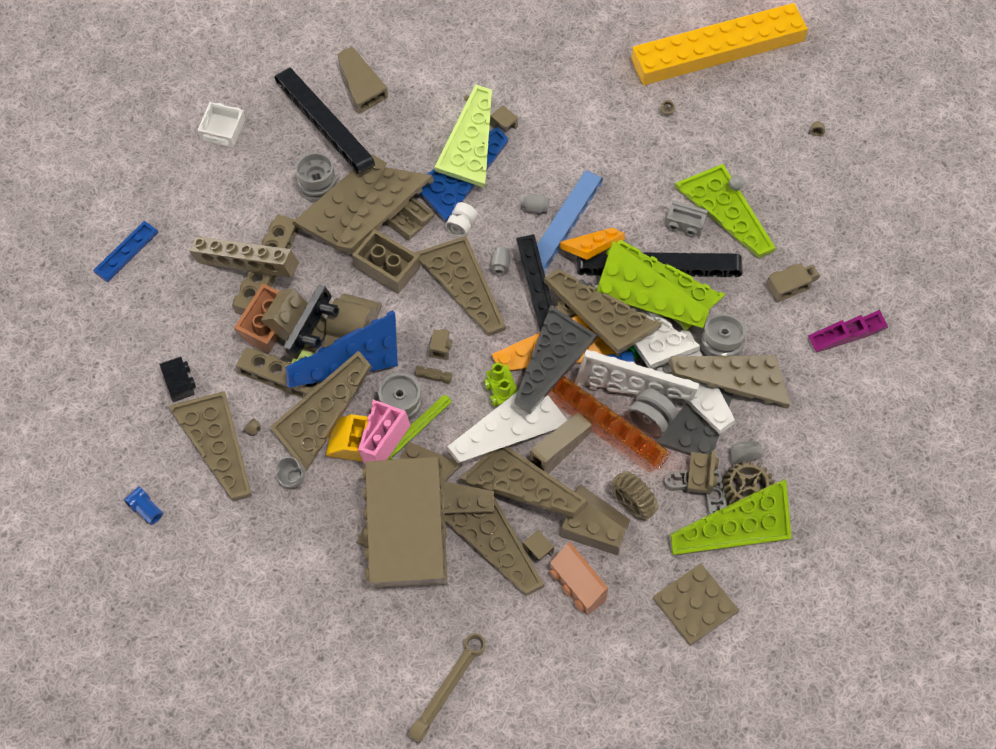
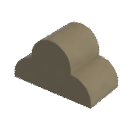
M345 293L340 299L335 298L332 304L338 305L339 314L336 317L330 315L327 317L326 336L323 347L326 348L350 332L371 324V321L378 318L382 304Z

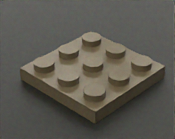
M701 563L653 596V600L690 646L739 612L736 605Z

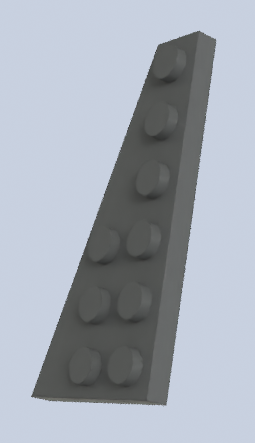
M550 305L514 404L528 414H531L594 343L597 335Z
M719 388L729 407L733 393ZM686 403L673 422L668 425V429L663 436L657 438L654 444L689 456L691 452L711 454L712 450L716 447L720 434Z

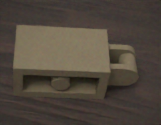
M802 263L793 264L783 271L773 272L768 277L767 287L778 303L809 290L812 282L820 278V274L814 265L804 267Z

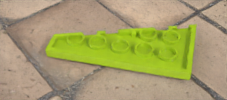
M724 164L675 183L674 187L699 208L708 210L707 215L755 256L761 258L775 252L776 247L741 191H735L730 188L729 180L731 175Z
M622 240L617 242L625 250L709 310L726 295L711 289V286L705 283L703 285L695 281L692 276L668 264L665 265L657 261L658 259L653 256L649 257L641 253L639 249ZM674 320L685 331L689 330L693 326L678 320Z
M614 241L612 242L597 292L601 294L606 293L627 305L704 329L710 312L709 309Z
M783 479L670 533L672 554L792 539L787 481Z

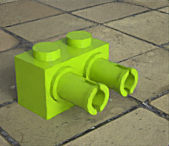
M498 362L492 365V370L486 371L484 385L487 391H491L490 400L493 407L500 406L518 392L508 365L504 366Z

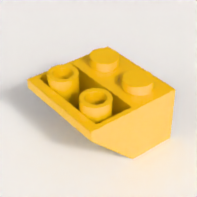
M353 414L341 417L330 434L326 456L363 462L358 449L364 429H366L368 424V417Z

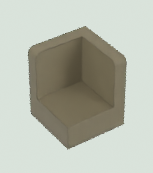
M502 105L490 115V125L493 128L501 126L507 129L512 126L516 129L518 127V117Z
M539 530L523 542V548L528 555L532 553L538 560H541L548 553L550 556L554 554V546Z

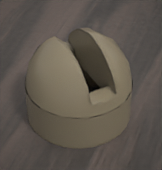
M671 100L663 101L661 112L665 115L673 114L675 111L674 103ZM671 105L669 112H666L667 106Z
M820 121L814 122L811 125V135L823 136L825 133L824 124Z
M253 418L245 426L244 430L250 435H257L258 431L261 430V425Z

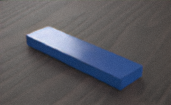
M143 221L93 270L94 273L108 283L158 234V230L146 221Z

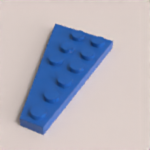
M392 310L381 319L377 318L371 321V324L366 327L358 328L334 341V344L326 348L322 347L317 353L309 357L305 356L285 367L287 386L291 388L324 381L357 351H360L371 364L372 368L370 371L398 366L395 312Z

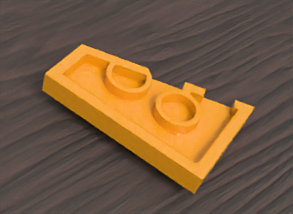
M608 228L561 241L560 249L587 260L610 248L613 241L617 243L619 240H625V233L615 228Z

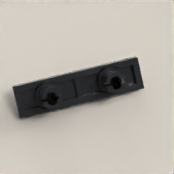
M318 285L307 307L304 308L299 321L295 324L290 337L285 342L283 348L291 358L298 359L305 345L316 349L320 348L322 339L311 335L322 314L333 317L339 314L338 305L329 303L332 296L326 286Z

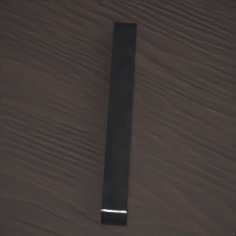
M291 67L274 76L276 83L282 86L280 88L357 174L360 175L375 166L374 159Z
M601 252L587 260L577 256V273L583 276L584 274H587V276H602L608 257L607 252ZM641 252L649 257L653 256L658 259L657 261L665 265L668 264L692 277H695V275H698V277H714V275L716 277H740L743 274L742 256L740 254Z

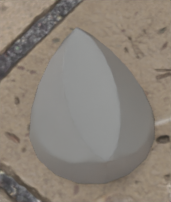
M757 441L740 442L731 446V464L764 457L761 444Z

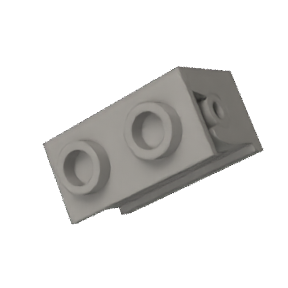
M673 200L666 217L665 227L671 231L684 232L691 237H700L708 210Z

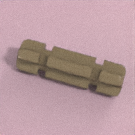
M419 365L415 370V376L423 378L425 376L426 379L439 382L443 380L444 383L448 384L451 383L453 377L451 372L445 371L443 373L442 370L428 367L425 369L424 366Z

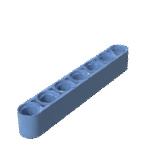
M586 170L538 242L537 246L544 270L548 269L555 258L553 256L557 255L560 250V242L568 238L572 231L571 228H574L579 221L580 214H583L588 207L589 200L591 201L597 193V188H600L603 177Z

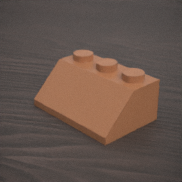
M262 283L236 323L234 330L251 346L269 354L279 336L264 324L261 319L279 291Z
M567 543L550 562L549 573L555 581L559 580L563 585V592L568 597L572 596L575 600L576 608L588 615L606 602L608 587L572 543Z

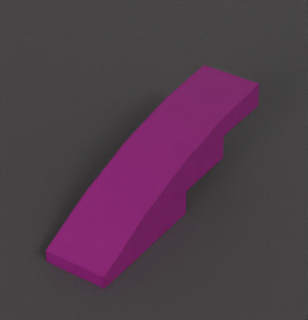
M878 310L864 317L859 315L846 322L841 320L808 335L817 353L868 337L887 329L888 325L881 311Z

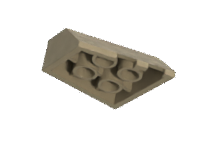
M580 484L576 493L585 498L588 505L575 518L566 515L561 530V537L618 556L630 519Z

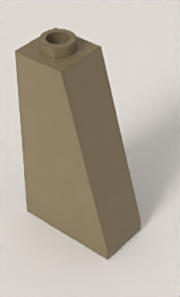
M352 46L337 54L340 69L358 114L388 98L386 85Z
M576 413L530 450V462L549 474L592 432L593 424L587 416Z

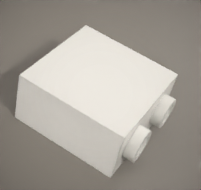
M210 102L197 130L200 140L234 148L245 122L244 111L237 107Z

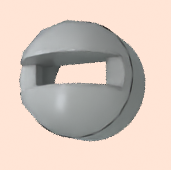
M736 174L732 175L729 180L730 188L735 191L740 190L745 183V180Z

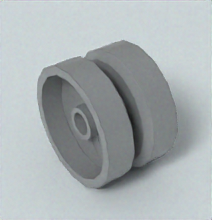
M721 313L709 317L705 323L701 340L703 353L706 356H740L746 336L744 323L738 317L731 314Z
M394 373L383 379L378 390L379 402L406 411L409 421L416 417L422 405L419 382L407 373Z
M652 389L642 390L636 402L627 410L628 419L636 428L649 436L657 438L663 436L668 429V425L673 422L678 413L676 407L668 398Z

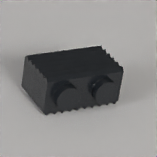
M180 356L159 363L173 402L195 395L193 388H196L193 377L189 378L187 374L191 372L187 361L183 362Z

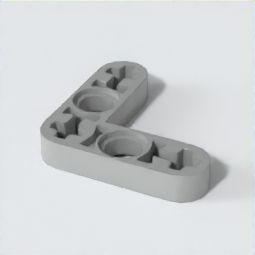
M714 469V475L718 476L717 486L712 488V492H718L721 498L713 500L710 494H705L709 514L716 512V505H719V510L727 506L724 497L725 493L724 491L722 492V476L717 469ZM689 470L667 473L664 478L665 487L670 491L687 490ZM681 476H684V484H682V481H679L681 480ZM670 478H674V480L676 481V485H672V482H668L670 481Z

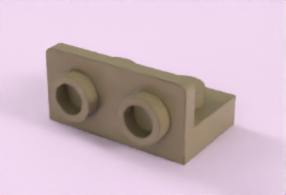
M712 450L711 454L691 452L687 491L711 494L712 488H716L718 476L714 475V469L718 470L719 465L716 451Z

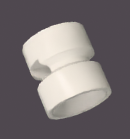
M457 203L452 211V215L449 216L445 223L446 229L456 236H466L477 217V211L469 204Z

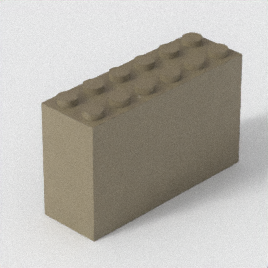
M438 457L365 462L366 468H362L363 480H366V487L363 488V498L367 502V507L364 508V519L367 520L368 528H364L365 540H368V548H365V559L369 561V568H366V580L374 588L448 584L443 467Z

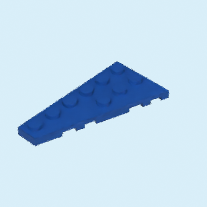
M498 127L489 132L487 169L508 143V137ZM433 169L427 174L432 175L434 181L422 187L423 191L419 195L447 222L456 204L464 201L475 184L436 172Z

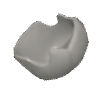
M289 456L283 457L277 462L278 471L275 475L282 486L295 488L303 482L306 471L301 461Z

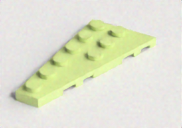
M475 84L434 167L436 172L485 188L492 100L491 89Z

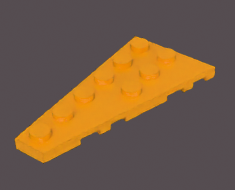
M578 315L571 318L595 333ZM540 333L493 353L492 358L494 362L502 363L504 366L508 365L510 371L527 369ZM598 335L594 343L587 349L602 355L616 354L618 356ZM584 354L579 358V360L575 364L582 363Z

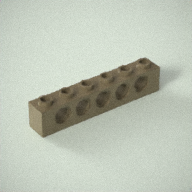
M277 214L275 220H272L269 225L268 234L263 237L262 245L290 249L299 231V228L292 224L295 219ZM248 271L246 280H243L240 285L238 296L236 295L233 299L232 305L234 306L235 313L242 315L262 283L272 287L277 275Z
M196 236L189 250L200 264L290 278L293 277L299 264L291 249Z
M246 347L236 364L238 374L302 399L321 383H311L315 384L314 387H308L310 384L289 388L286 381L285 367L292 364V362H284L275 355H266L257 348L251 349ZM259 364H264L262 367H256Z

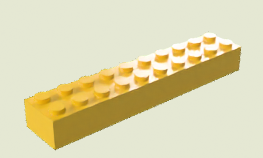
M795 3L633 46L631 60L644 86L805 41L808 28Z

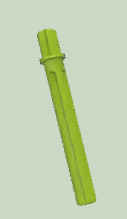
M442 395L411 424L387 460H393V456L451 404V399L447 395Z

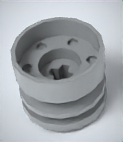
M317 152L309 153L298 160L295 167L300 193L307 200L316 202L337 184L333 162L327 155Z

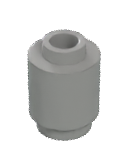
M530 193L527 194V197H523L522 207H525V211L543 214V212L547 213L549 198H545L544 195Z
M497 247L493 252L490 269L496 275H504L509 271L511 254L508 248Z

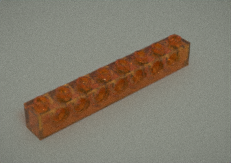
M565 375L551 390L655 467L660 469L670 456V451Z

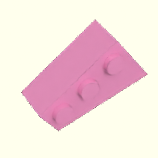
M373 399L371 414L368 415V424L366 429H364L358 449L364 464L367 461H381L389 458L411 426L406 411Z

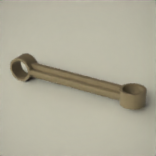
M473 633L467 636L464 652L422 716L413 724L408 737L418 743L423 740L431 723L474 657L484 653L485 639L482 635ZM472 639H478L483 647L478 651H472L468 648V643Z

